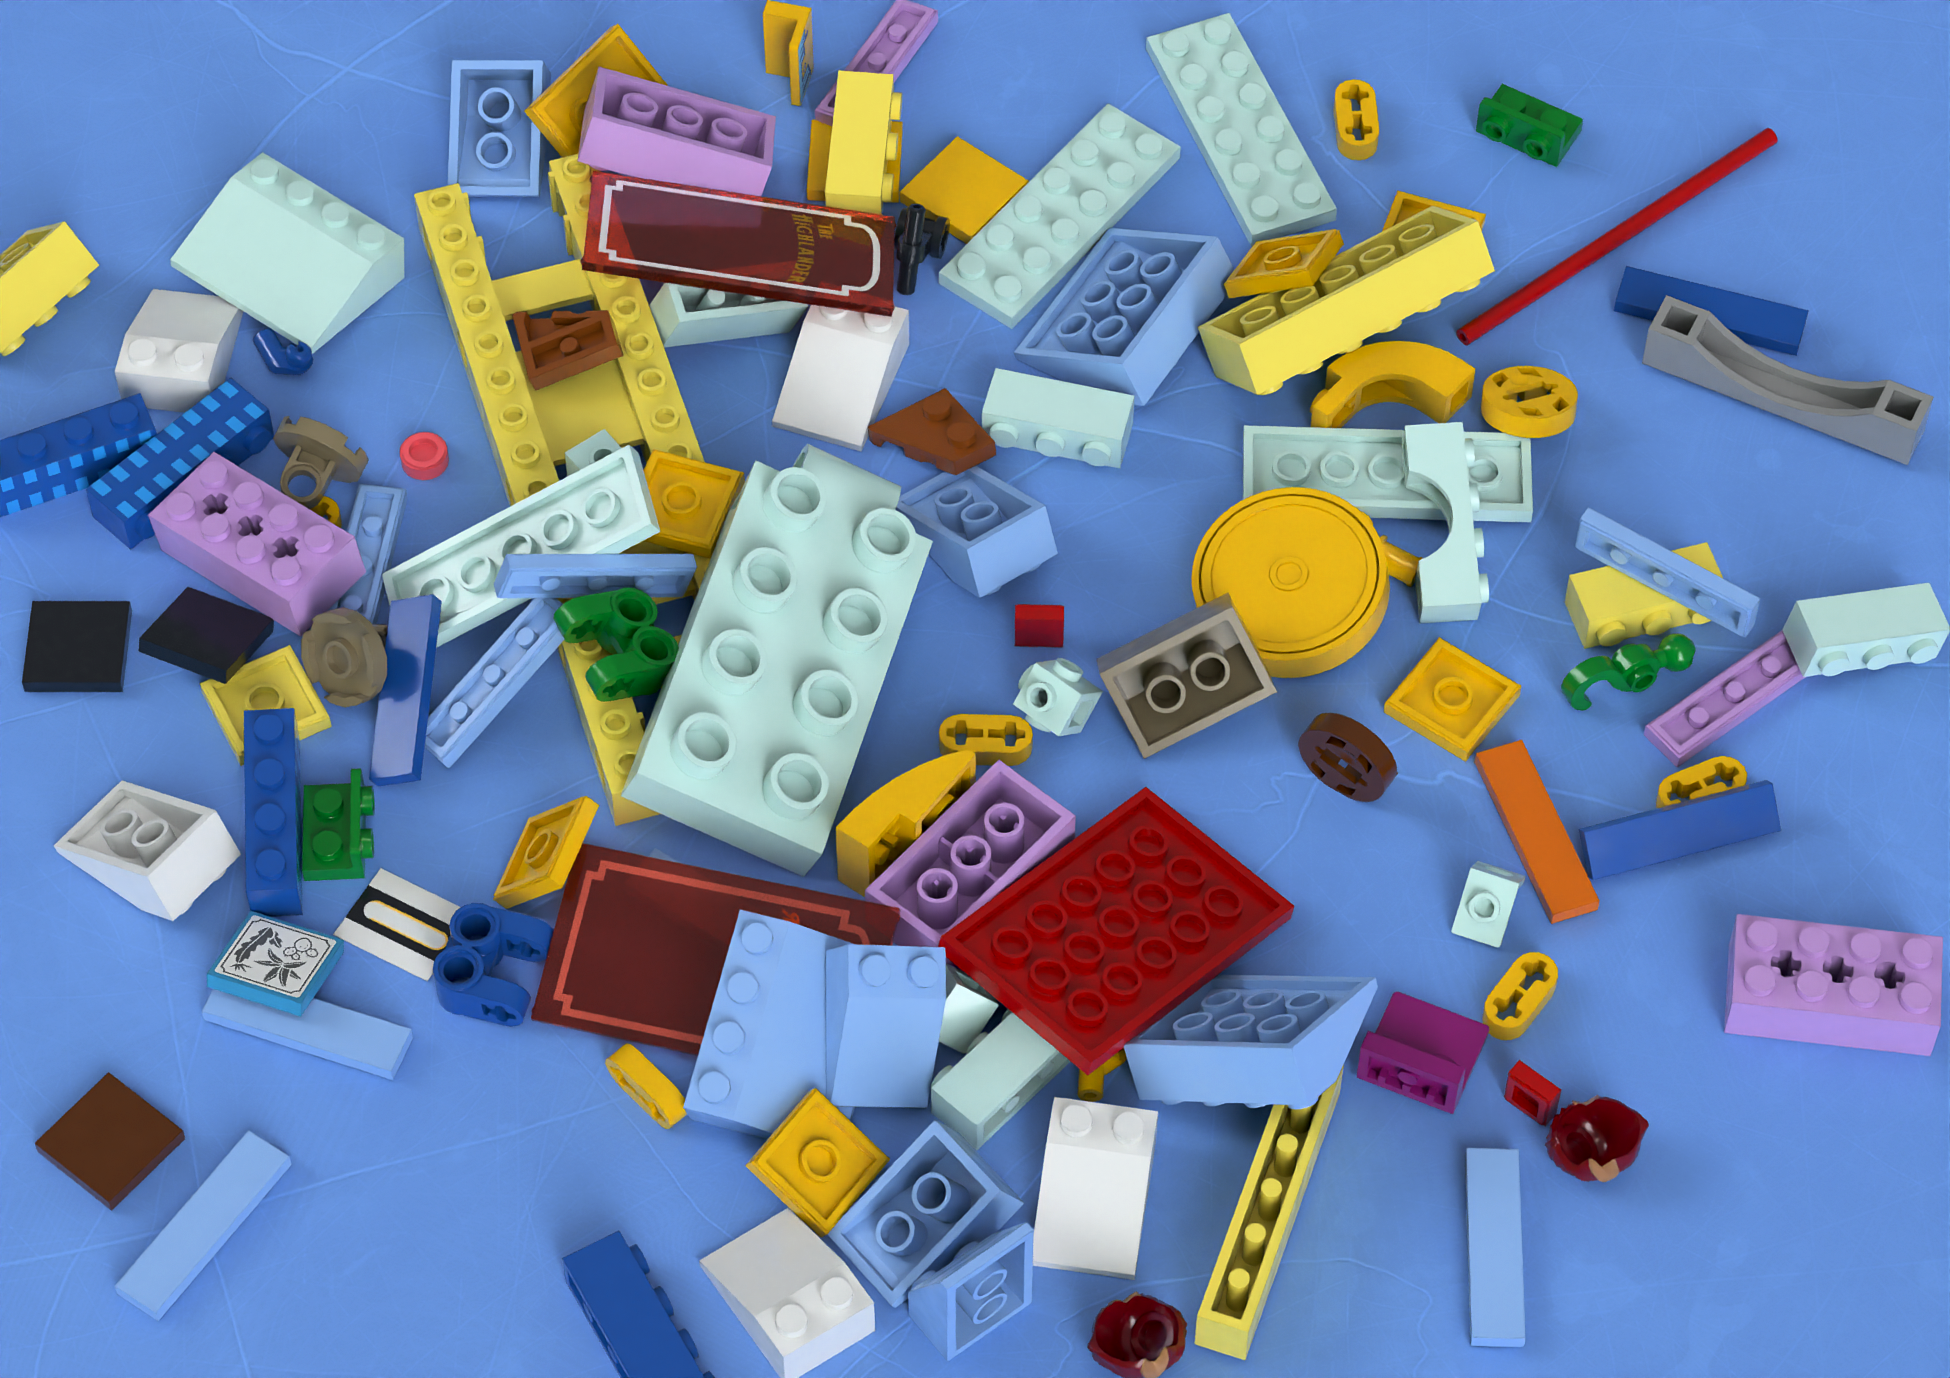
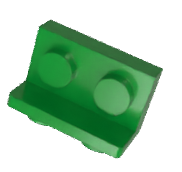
M1502 84L1492 99L1484 97L1479 104L1476 132L1485 135L1492 141L1501 142L1526 153L1533 159L1542 160L1557 167L1582 131L1583 119Z
M361 768L351 769V783L304 785L302 851L304 881L365 878V859L374 858L373 829L366 828V816H374L375 799L373 786L364 785Z

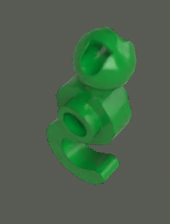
M1670 634L1660 642L1658 649L1654 651L1647 644H1627L1613 654L1612 660L1607 656H1596L1578 664L1564 678L1561 684V692L1575 710L1584 711L1592 704L1585 694V691L1592 684L1601 680H1607L1612 687L1620 691H1644L1656 681L1659 669L1665 667L1670 671L1678 672L1689 668L1692 665L1696 648L1693 641L1683 634Z

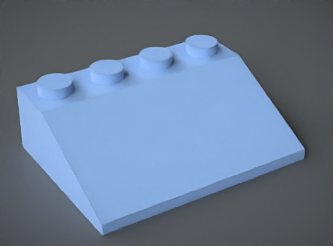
M1109 228L1015 350L1014 355L1017 360L1061 381L1134 395V405L1145 406L1199 333L1198 326L1206 323L1227 295L1224 283L1234 271V268L1219 238L1216 236Z
M739 911L683 1106L691 1120L768 1139L810 1090L816 1088L826 1097V950L853 943L789 921L749 911ZM836 1107L851 1121L855 1107Z
M1217 975L1166 1016L1124 1045L1139 1100H1161L1166 1105L1178 1104L1183 1101L1203 1102L1205 1106H1218L1224 1103H1245L1246 1107L1258 1108L1268 1104L1288 1105L1290 1109H1303L1312 1106L1318 1101V1097L1336 1082L1378 988L1376 978Z

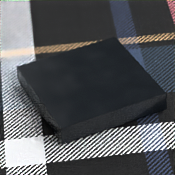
M187 587L139 638V652L226 684L273 633L274 620L264 614Z
M32 601L22 677L24 691L123 692L132 617L130 601Z

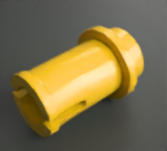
M1382 535L1380 539L1384 547L1389 575L1412 587L1415 583L1418 561L1423 558L1417 557L1387 542L1388 537Z

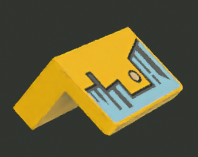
M767 0L763 11L766 73L790 77L791 105L801 106L814 69L812 9Z

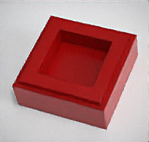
M1015 605V646L1063 647L1064 606Z
M1519 1060L1508 1072L1504 1098L1537 1123L1546 1127L1557 1113L1561 1089Z

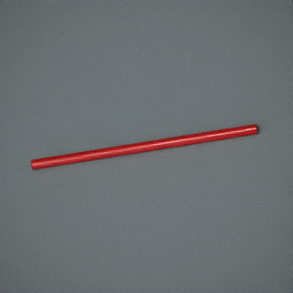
M1770 128L1764 129L1457 330L1458 339L1466 346L1775 145L1778 141L1775 132Z

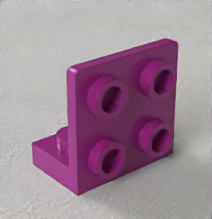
M1394 992L1376 1032L1368 1031L1360 1047L1356 1078L1454 1114L1488 1037L1489 1027L1404 993Z

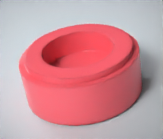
M430 432L413 434L405 439L400 447L402 468L411 478L417 480L434 479L440 476L448 466L447 445L437 434Z

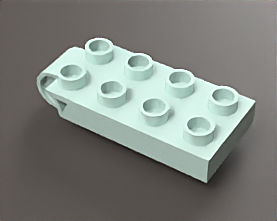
M807 444L802 449L793 467L778 471L755 460L739 495L727 514L678 643L679 649L675 661L665 677L621 797L804 877L823 854L933 543L932 540L917 534L910 520L899 511H896L901 486L810 444Z

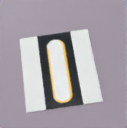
M380 868L333 935L428 981L433 974L434 961L438 954L445 950L450 937L449 926L451 917L461 907Z

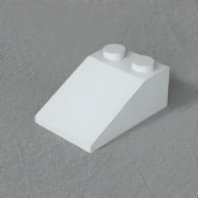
M824 286L819 287L823 289L835 290ZM817 292L803 321L772 419V427L862 452L869 436L868 426L874 424L909 346V310L853 294L843 296Z
M153 289L127 330L115 368V376L121 399L141 393L147 409L184 413L225 382L244 311L220 296Z
M121 781L54 845L60 855L140 910L171 921L185 913L191 907L193 901L214 881L220 879L225 874L227 868L241 855L216 810L126 781Z
M1054 1097L1034 1227L1033 1266L1135 1280L1156 1145L1158 1111Z
M789 1208L699 1260L700 1267L780 1378H799L875 1331L873 1300L846 1263Z

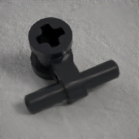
M911 204L907 209H902L895 231L894 248L897 249L896 258L900 261L896 290L902 295H911L915 292L918 265L925 260L929 252L931 257L942 258L949 235L950 219L939 216L937 220L925 218L926 209L920 204Z

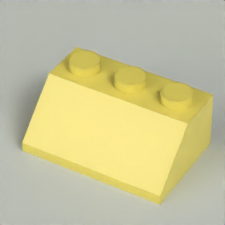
M65 221L26 231L0 254V353L2 356L9 355L25 342L26 339L22 334L33 324L39 327L50 320L58 312L55 305L64 296L67 295L68 298H71L86 288L91 282L87 276L99 266Z

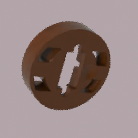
M1337 713L1319 714L1313 719L1299 739L1300 754L1312 773L1325 785L1350 799L1362 802H1371L1379 799L1398 774L1395 759L1385 743L1363 724L1347 716ZM1341 759L1348 763L1346 768L1338 764Z

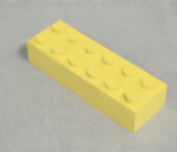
M1431 206L1336 255L1313 286L1262 293L1198 326V330L1217 378L1256 395H1267L1282 388L1283 381L1297 374H1308L1322 367L1325 359L1337 353L1343 354L1358 349L1363 344L1362 340L1371 335L1389 332L1398 328L1402 324V319L1416 312H1426L1438 307L1441 304L1442 298L1454 292H1464L1475 288L1480 284L1481 278L1495 270L1478 220Z

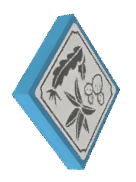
M250 911L207 972V987L301 1017L343 955L344 940Z

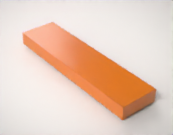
M1515 741L1476 753L1474 763L1550 923L1553 924L1598 910L1599 898L1523 741Z

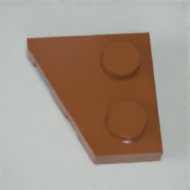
M608 310L585 311L579 314L572 313L571 311H553L551 318L531 319L527 311L512 314L528 378L535 391L624 356L614 320Z
M946 388L868 426L869 440L874 445L881 447L885 441L904 448L906 457L919 462L932 463L936 468L953 475H958L996 456L995 441Z

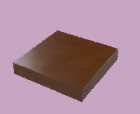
M108 1072L35 1142L38 1153L112 1211L185 1140V1136L181 1128Z

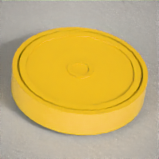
M1303 487L1277 488L1252 495L1233 505L1220 515L1207 530L1198 546L1192 566V591L1196 608L1229 592L1270 677H1307L1331 670L1343 664L1362 650L1372 639L1383 621L1389 601L1390 581L1383 544L1374 526L1362 512L1349 502L1336 495L1317 489Z

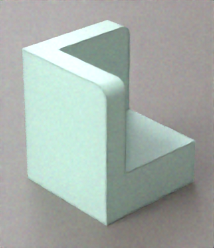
M947 963L946 1002L939 1042L964 1054L967 1052L972 1041L981 1033L999 1004L990 993L965 972Z

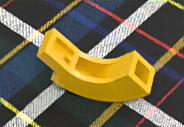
M1385 341L1359 347L1342 355L1327 367L1325 389L1316 395L1310 406V413H1312L1311 427L1342 428L1363 408L1383 402L1406 404L1421 411L1437 423H1446L1472 397L1476 369L1445 350L1418 342Z

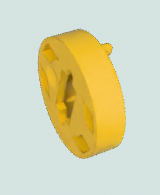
M1537 366L1508 367L1493 373L1485 380L1482 388L1481 413L1489 425L1509 435L1524 438L1553 436L1568 429L1575 421L1578 391L1570 379L1551 369ZM1517 395L1522 400L1521 402H1517Z

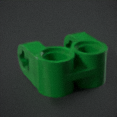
M624 587L619 590L576 597L565 602L554 613L553 619L566 642L580 643L597 640L603 649L613 654L595 662L590 666L585 675L595 697L601 702L656 693L664 683L665 677L675 661L679 649L677 641L664 629L654 626L658 613L656 604L649 595L641 590Z

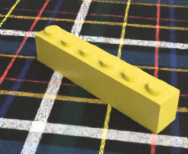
M1343 1067L1336 1082L1318 1097V1101L1312 1106L1303 1109H1290L1288 1105L1273 1104L1197 1314L1195 1345L1246 1360L1340 1095Z

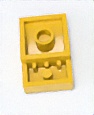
M965 749L923 763L894 778L856 806L836 826L838 881L865 897V889L976 782V753Z

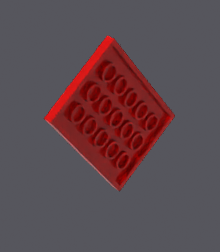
M1145 787L942 935L938 947H945L946 957L1086 1075H1089L1122 1050L1128 1041L1162 1019L1290 920L1294 905L1150 789Z

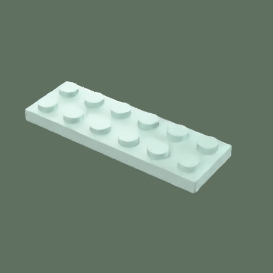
M1230 13L1146 37V51L1251 247L1256 241L1281 238L1336 221L1337 208Z
M1108 103L939 271V284L1010 329H1013L1090 251L1106 231L1112 228L1180 159L1181 147Z
M1244 425L1243 500L1272 489L1303 487L1336 495L1352 504L1359 511L1364 512L1370 518L1446 520L1441 509L1431 499L1421 493L1406 489L1401 446L1404 430ZM1464 432V439L1472 438L1474 444L1475 462L1474 467L1468 468L1469 483H1477L1479 491V512H1472L1473 521L1531 522L1533 514L1531 438L1495 432Z
M627 445L384 572L382 577L389 605L393 600L434 594L442 601L437 647L532 599L497 598L494 582L506 554H618L661 532L639 453L633 447Z

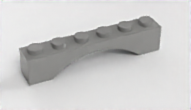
M1667 295L1648 329L1642 363L1906 465L1909 464L1925 431L1934 398L1931 395L1891 380L1872 382L1842 381L1819 377L1794 369L1769 358L1746 344L1728 330L1710 311Z

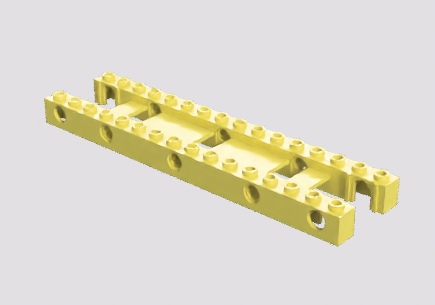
M578 154L550 160V172H548L553 213L558 212L559 216H563L568 256L573 255L575 260L496 280H491L486 265L482 236L477 237L471 219L469 197L467 192L462 193L459 183L414 194L419 231L510 506L558 482L559 479L554 466L566 464L565 452L603 429L611 435L621 448L627 445L631 447L640 445L646 464L653 449L705 462L635 265L608 260L609 253L598 252L606 184L600 170H596L588 164L578 162ZM611 201L606 249L617 250L616 257L632 259ZM588 300L592 310H608L614 320L624 356L535 391L528 378L522 351H515L506 321L513 319L512 314L527 311L528 315ZM642 541L618 554L691 553ZM694 554L697 569L683 597L692 595L695 601L710 558ZM683 597L651 598L655 604H660ZM557 598V599H558L561 603L564 604L565 602H567V601H569V600H571V599H573V598ZM681 635L674 637L677 644L680 641ZM564 640L557 647L615 826L659 815L660 813L621 797L622 790L645 733L643 713H637L632 697L607 702L597 700L585 678L590 666L598 660L613 654L603 649L597 640L580 643H568Z

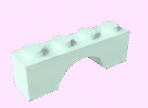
M1463 422L1405 425L1401 446L1406 489L1416 491L1431 499L1441 509L1449 529V536L1445 543L1436 552L1418 561L1415 585L1419 624L1478 620L1481 604L1488 603L1489 585L1487 574H1479L1477 562L1478 557H1484V538L1482 528H1474L1472 512H1479L1477 483H1469L1468 468L1474 467L1475 462L1473 439H1464Z

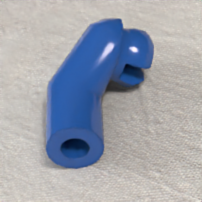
M272 329L261 330L253 338V343L265 364L274 374L301 375L307 372L313 364L311 348L304 342L298 341L297 348L293 344L283 348Z

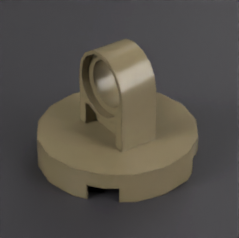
M289 416L284 417L273 437L276 446L290 458L281 475V492L308 509L319 504L332 480L346 483L358 482L369 459L361 447L356 450L355 454L344 445L348 437L326 424L306 417H300L296 425L292 424ZM296 476H309L315 481L316 488L312 494L299 497L290 492L288 488L289 482Z
M345 607L332 609L316 615L312 619L314 622L311 630L304 632L301 639V658L310 682L312 684L320 682L323 689L329 693L324 698L330 703L344 708L372 700L382 690L387 677L385 645L388 625L372 624L358 611Z

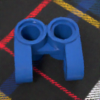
M483 903L464 905L456 910L451 917L449 926L450 937L445 950L438 954L433 964V975L439 1003L446 1011L455 1015H464L505 1026H518L522 1024L531 1001L529 992L516 983L490 977L493 968L503 958V955L531 962L544 961L548 956L555 937L554 929L546 922L532 916L491 907ZM475 935L485 936L480 940H469V938ZM460 977L469 978V980L463 983L452 982Z

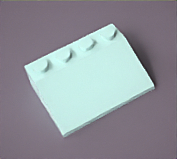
M262 152L229 179L172 256L170 263L171 267L297 345L298 341L306 343L311 348L313 354L404 279V238Z

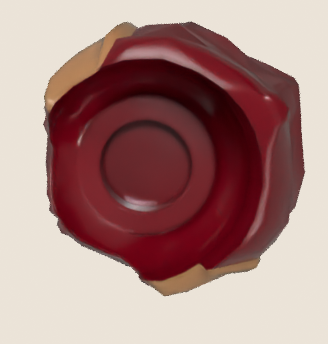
M1599 1095L1586 1102L1573 1100L1571 1104H1568L1567 1108H1561L1560 1114H1555L1550 1125L1549 1134L1546 1137L1547 1142L1545 1146L1550 1159L1565 1173L1575 1176L1581 1181L1599 1180L1607 1182L1630 1167L1635 1161L1649 1123L1640 1113L1619 1100L1600 1097Z
M1136 1291L1122 1301L1116 1299L1109 1302L1107 1306L1099 1311L1093 1323L1092 1337L1087 1344V1348L1092 1352L1094 1361L1123 1378H1158L1183 1356L1187 1323L1181 1312L1173 1306L1150 1295L1139 1294Z

